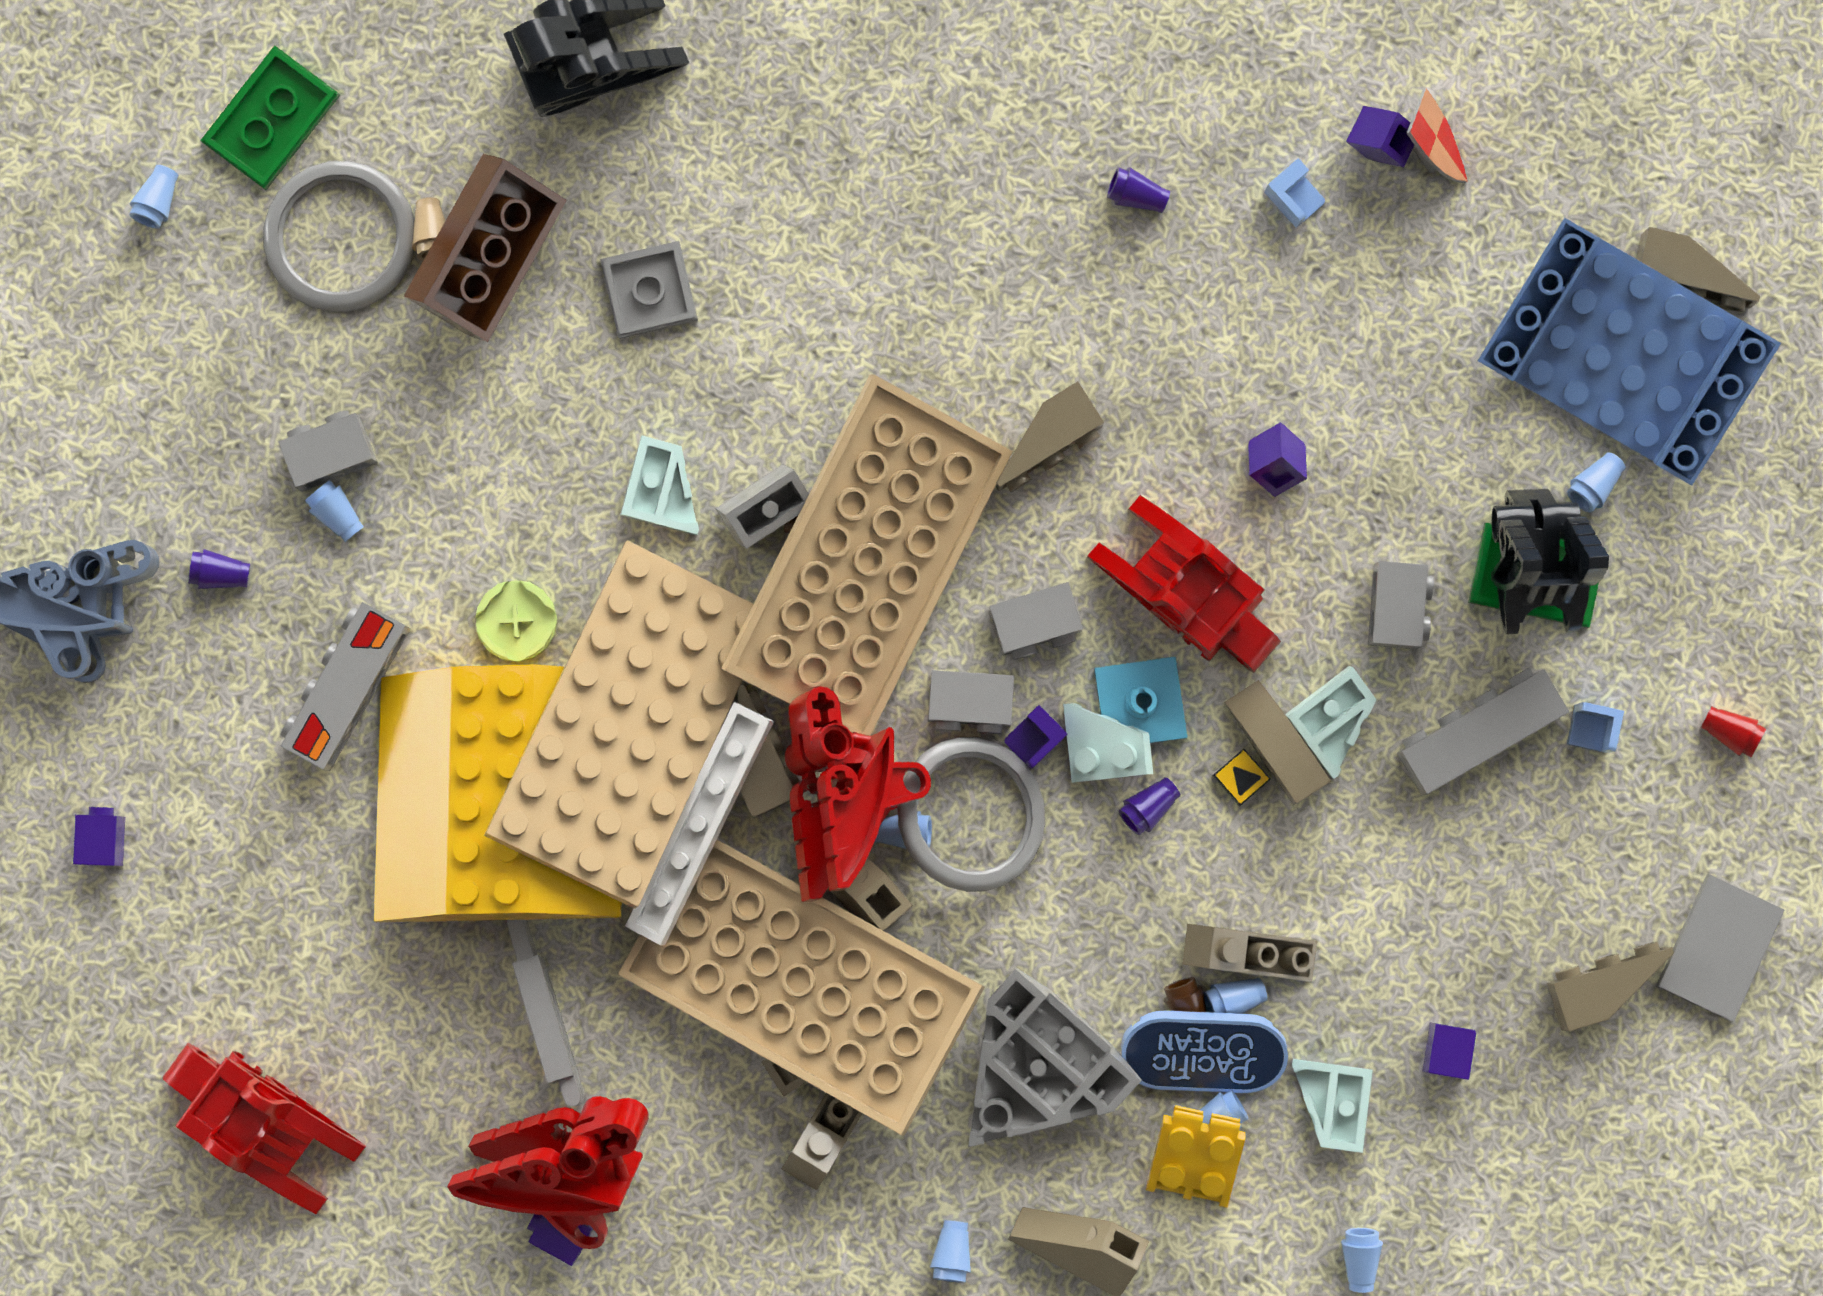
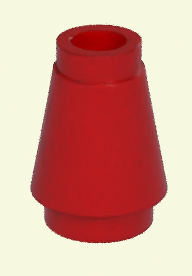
M1711 706L1700 727L1708 731L1707 733L1738 756H1741L1743 753L1749 757L1753 756L1766 731L1765 727L1757 724L1759 721L1757 719L1717 709Z

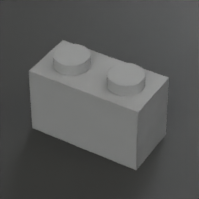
M347 410L334 413L325 418L326 424L311 429L310 425L294 428L287 432L288 438L278 441L295 488L303 492L324 484L329 480H335L378 463L362 418L358 414H349Z
M782 464L715 509L735 541L748 549L798 516L809 493L795 470Z
M1378 561L1374 564L1368 646L1417 650L1422 647L1423 641L1429 640L1431 617L1425 616L1426 600L1432 599L1434 577L1428 575V565Z
M1069 582L989 606V612L1002 654L1004 656L1012 653L1014 660L1036 654L1035 646L1051 641L1053 648L1076 641L1075 634L1083 630Z
M932 670L928 722H936V730L961 731V724L977 725V732L1002 734V726H1011L1014 675Z

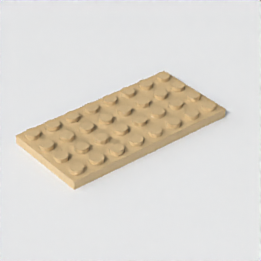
M874 374L869 375L721 669L788 704H791L792 700L815 687H828L834 691L839 699L842 724L850 732L871 736L1013 451Z
M626 540L484 836L636 909L644 896L697 781L698 775L737 694L738 688L743 681L721 668L753 603Z
M716 840L666 944L659 945L639 935L618 973L621 977L905 1136L985 988L983 985L823 897L813 902H802L799 884L719 840Z

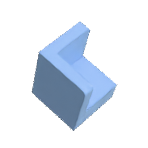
M1299 158L1272 180L1264 191L1295 228L1301 225L1325 203L1323 196L1307 180L1306 175L1309 169Z
M1586 702L1575 704L1567 745L1603 753L1615 752L1624 711Z

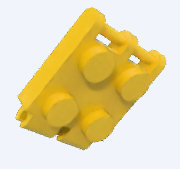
M1175 1105L1172 1116L1163 1115L1146 1191L1154 1192L1155 1189L1183 1194L1182 1199L1191 1200L1193 1196L1219 1202V1207L1227 1208L1245 1143V1132L1239 1131L1240 1119L1212 1113L1209 1124L1202 1123L1204 1111Z

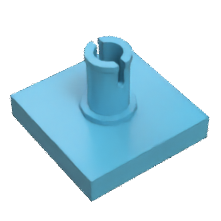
M1176 657L1094 668L1100 715L1109 716L1118 720L1121 724L1148 732L1150 743L1188 738Z

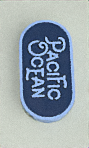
M1155 1011L1140 1017V1021L1135 1023L1133 1027L1131 1024L1125 1031L1121 1043L1122 1057L1142 1079L1139 1084L1158 1090L1258 1092L1273 1085L1284 1073L1288 1062L1287 1044L1281 1031L1279 1032L1278 1029L1273 1027V1023L1266 1018L1252 1014Z

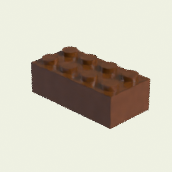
M483 154L405 292L404 297L463 333L489 342L567 200L505 159Z

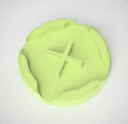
M507 581L497 584L483 596L476 611V630L478 638L489 652L503 660L521 662L535 658L548 648L556 634L558 618L554 603L544 590L526 581Z

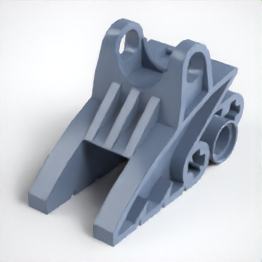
M126 540L95 550H80L71 557L68 568L52 561H41L30 564V569L23 566L2 572L0 576V624L40 644L52 668L58 675L83 683L94 682L103 675L106 668L100 638L125 635L133 632L131 626L124 624L123 587L153 577L160 565L159 556L151 546L143 542ZM135 552L144 555V559L138 562V569L128 564L120 565L118 561L121 563L133 561L135 559ZM100 565V572L94 578V571ZM70 580H74L75 586L69 588V596L62 597L68 590ZM112 592L110 619L106 617L107 593ZM81 599L83 608L74 606L72 604ZM92 654L97 661L96 669L92 674L83 676L89 670ZM81 655V665L76 670L75 662L76 659ZM60 660L62 661V663H63V665L65 666V668L67 669V671H65V670L62 668V666H61V664H60Z

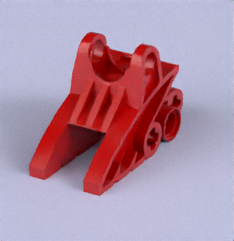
M1140 495L1128 510L1159 536L1158 540L1134 567L1100 542L1087 555V558L1176 634L1182 632L1184 634L1182 639L1188 645L1192 643L1202 652L1200 656L1210 661L1223 648L1246 669L1255 673L1281 643V640L1252 614L1263 601L1261 594L1265 589L1207 539L1200 538L1178 520Z
M823 686L815 687L792 700L789 706L792 743L788 745L785 751V762L792 773L802 776V781L792 787L789 799L791 813L796 812L792 817L794 841H799L795 846L797 868L802 870L798 875L802 902H813L821 899L828 887L829 891H841L849 888L864 866L877 837L879 827L888 813L895 810L899 805L923 798L931 788L929 772L923 765L917 762H894V729L892 727H888L871 736L850 732L842 724L840 702L837 695L828 687ZM906 771H912L919 777L920 789L917 793L910 792L905 787L903 779ZM815 772H822L819 778H816ZM809 791L810 794H816L817 802L811 804L810 800H804L803 793Z
M187 1043L162 1077L169 1086L192 1102L175 1126L201 1144L202 1148L231 1169L247 1174L293 1203L314 1214H318L328 1198L290 1171L313 1139L353 1162L358 1159L366 1145L275 1078L269 1075L262 1077L263 1070L258 1066L253 1068L242 1059L245 1056L241 1053L232 1051L229 1057H225L222 1063L219 1064L196 1046Z
M595 1096L586 1101L581 1113L572 1108L561 1107L547 1111L546 1114L540 1113L525 1118L523 1121L519 1120L500 1126L499 1129L493 1128L475 1134L468 1147L474 1156L492 1161V1163L480 1166L479 1169L473 1168L454 1174L447 1188L454 1197L481 1206L510 1212L543 1215L576 1246L584 1249H596L602 1246L608 1234V1227L603 1214L619 1211L643 1158V1154L634 1151L649 1120L648 1110L636 1099L622 1098L612 1101L606 1097ZM563 1124L565 1129L562 1130L558 1125ZM566 1126L570 1127L572 1131L567 1132ZM589 1225L598 1236H586L579 1230L578 1226Z

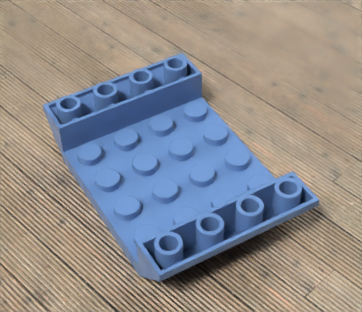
M1564 217L1477 361L1554 403L1692 486L1781 343Z

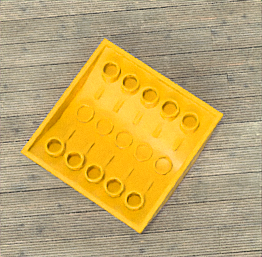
M534 664L457 666L381 677L374 922L621 918L622 902L484 836L564 667Z

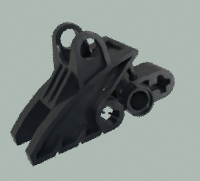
M547 0L533 10L535 19L526 21L513 30L505 32L503 35L534 109H537L539 116L547 117L571 110L590 102L600 95L655 79L688 65L689 60L683 47L618 52L610 33V28L632 22L666 7L664 0H572L570 2L568 0Z
M1548 488L1507 490L1505 493V505L1493 506L1491 516L1493 539L1495 543H1499L1502 555L1491 572V581L1497 587L1500 616L1505 634H1518L1520 623H1523L1526 615L1531 610L1545 605L1555 606L1562 610L1563 624L1566 632L1579 631L1582 627L1588 605L1590 586L1596 585L1603 579L1609 567V555L1602 546L1598 536L1595 535L1596 533L1592 526L1589 525L1588 519L1581 517L1580 507L1577 502L1556 503ZM1560 540H1564L1566 555L1559 561Z

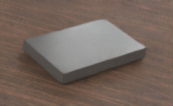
M1707 874L1673 947L1674 954L1668 959L1656 987L1730 1022H1734L1783 915L1784 909Z

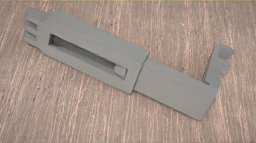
M505 920L517 961L513 962L512 965L547 1083L554 1084L559 1082L565 1103L568 1106H580L585 1101V1094L545 959L537 954L527 920ZM393 922V923H396V924H406V923H409V922Z

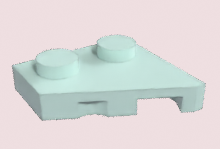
M642 435L638 444L620 516L698 535L699 526L693 509L692 493L686 476L682 446Z
M1348 666L1285 714L1331 779H1335L1341 771L1340 766L1350 746H1354L1360 734V726L1363 720L1368 718L1376 698L1355 669Z
M1076 703L1063 704L1072 783L1153 774L1148 732L1121 724L1114 718L1099 715L1082 708L1081 705Z
M1293 1059L1292 1067L1300 1084L1320 1146L1363 1153L1373 1069Z

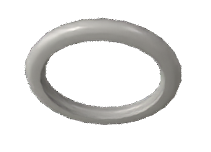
M327 161L310 166L294 175L277 192L266 215L263 227V248L270 270L278 283L293 298L310 307L329 312L353 311L370 306L384 298L402 281L414 255L412 243L415 219L411 205L402 190L384 173L369 165L353 161ZM347 180L368 187L385 201L393 215L396 226V244L393 256L387 267L375 280L362 288L347 292H332L311 285L295 272L287 259L283 245V229L293 204L306 191L325 182Z
M956 737L939 742L922 753L915 762L923 765L929 772V775L944 763L961 757H977L989 760L1003 768L1014 779L1025 803L1026 824L1023 837L1017 849L1007 860L996 867L984 871H965L941 861L929 849L918 825V800L897 806L898 826L909 854L929 877L949 888L965 892L989 891L1004 886L1020 876L1034 860L1042 843L1044 833V800L1038 782L1032 772L1013 751L995 741L979 737ZM908 771L903 781L904 785L910 792L917 793L920 789V779L916 773Z

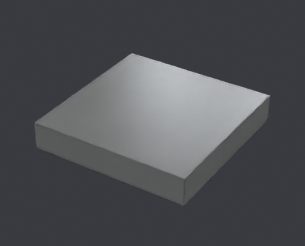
M679 241L600 259L619 339L698 321Z

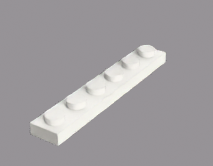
M733 703L698 775L697 781L639 906L636 909L633 908L625 927L659 945L666 944L774 721L739 703Z

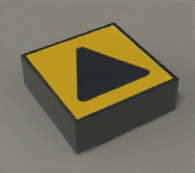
M1245 748L1212 775L1238 806H1241L1271 780Z

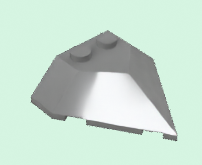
M1016 968L988 999L968 1147L1007 1136L1009 1138L1070 1123L1073 1120L1096 1114L1102 1115L1114 1112L1142 1079L1108 1040L1052 990Z

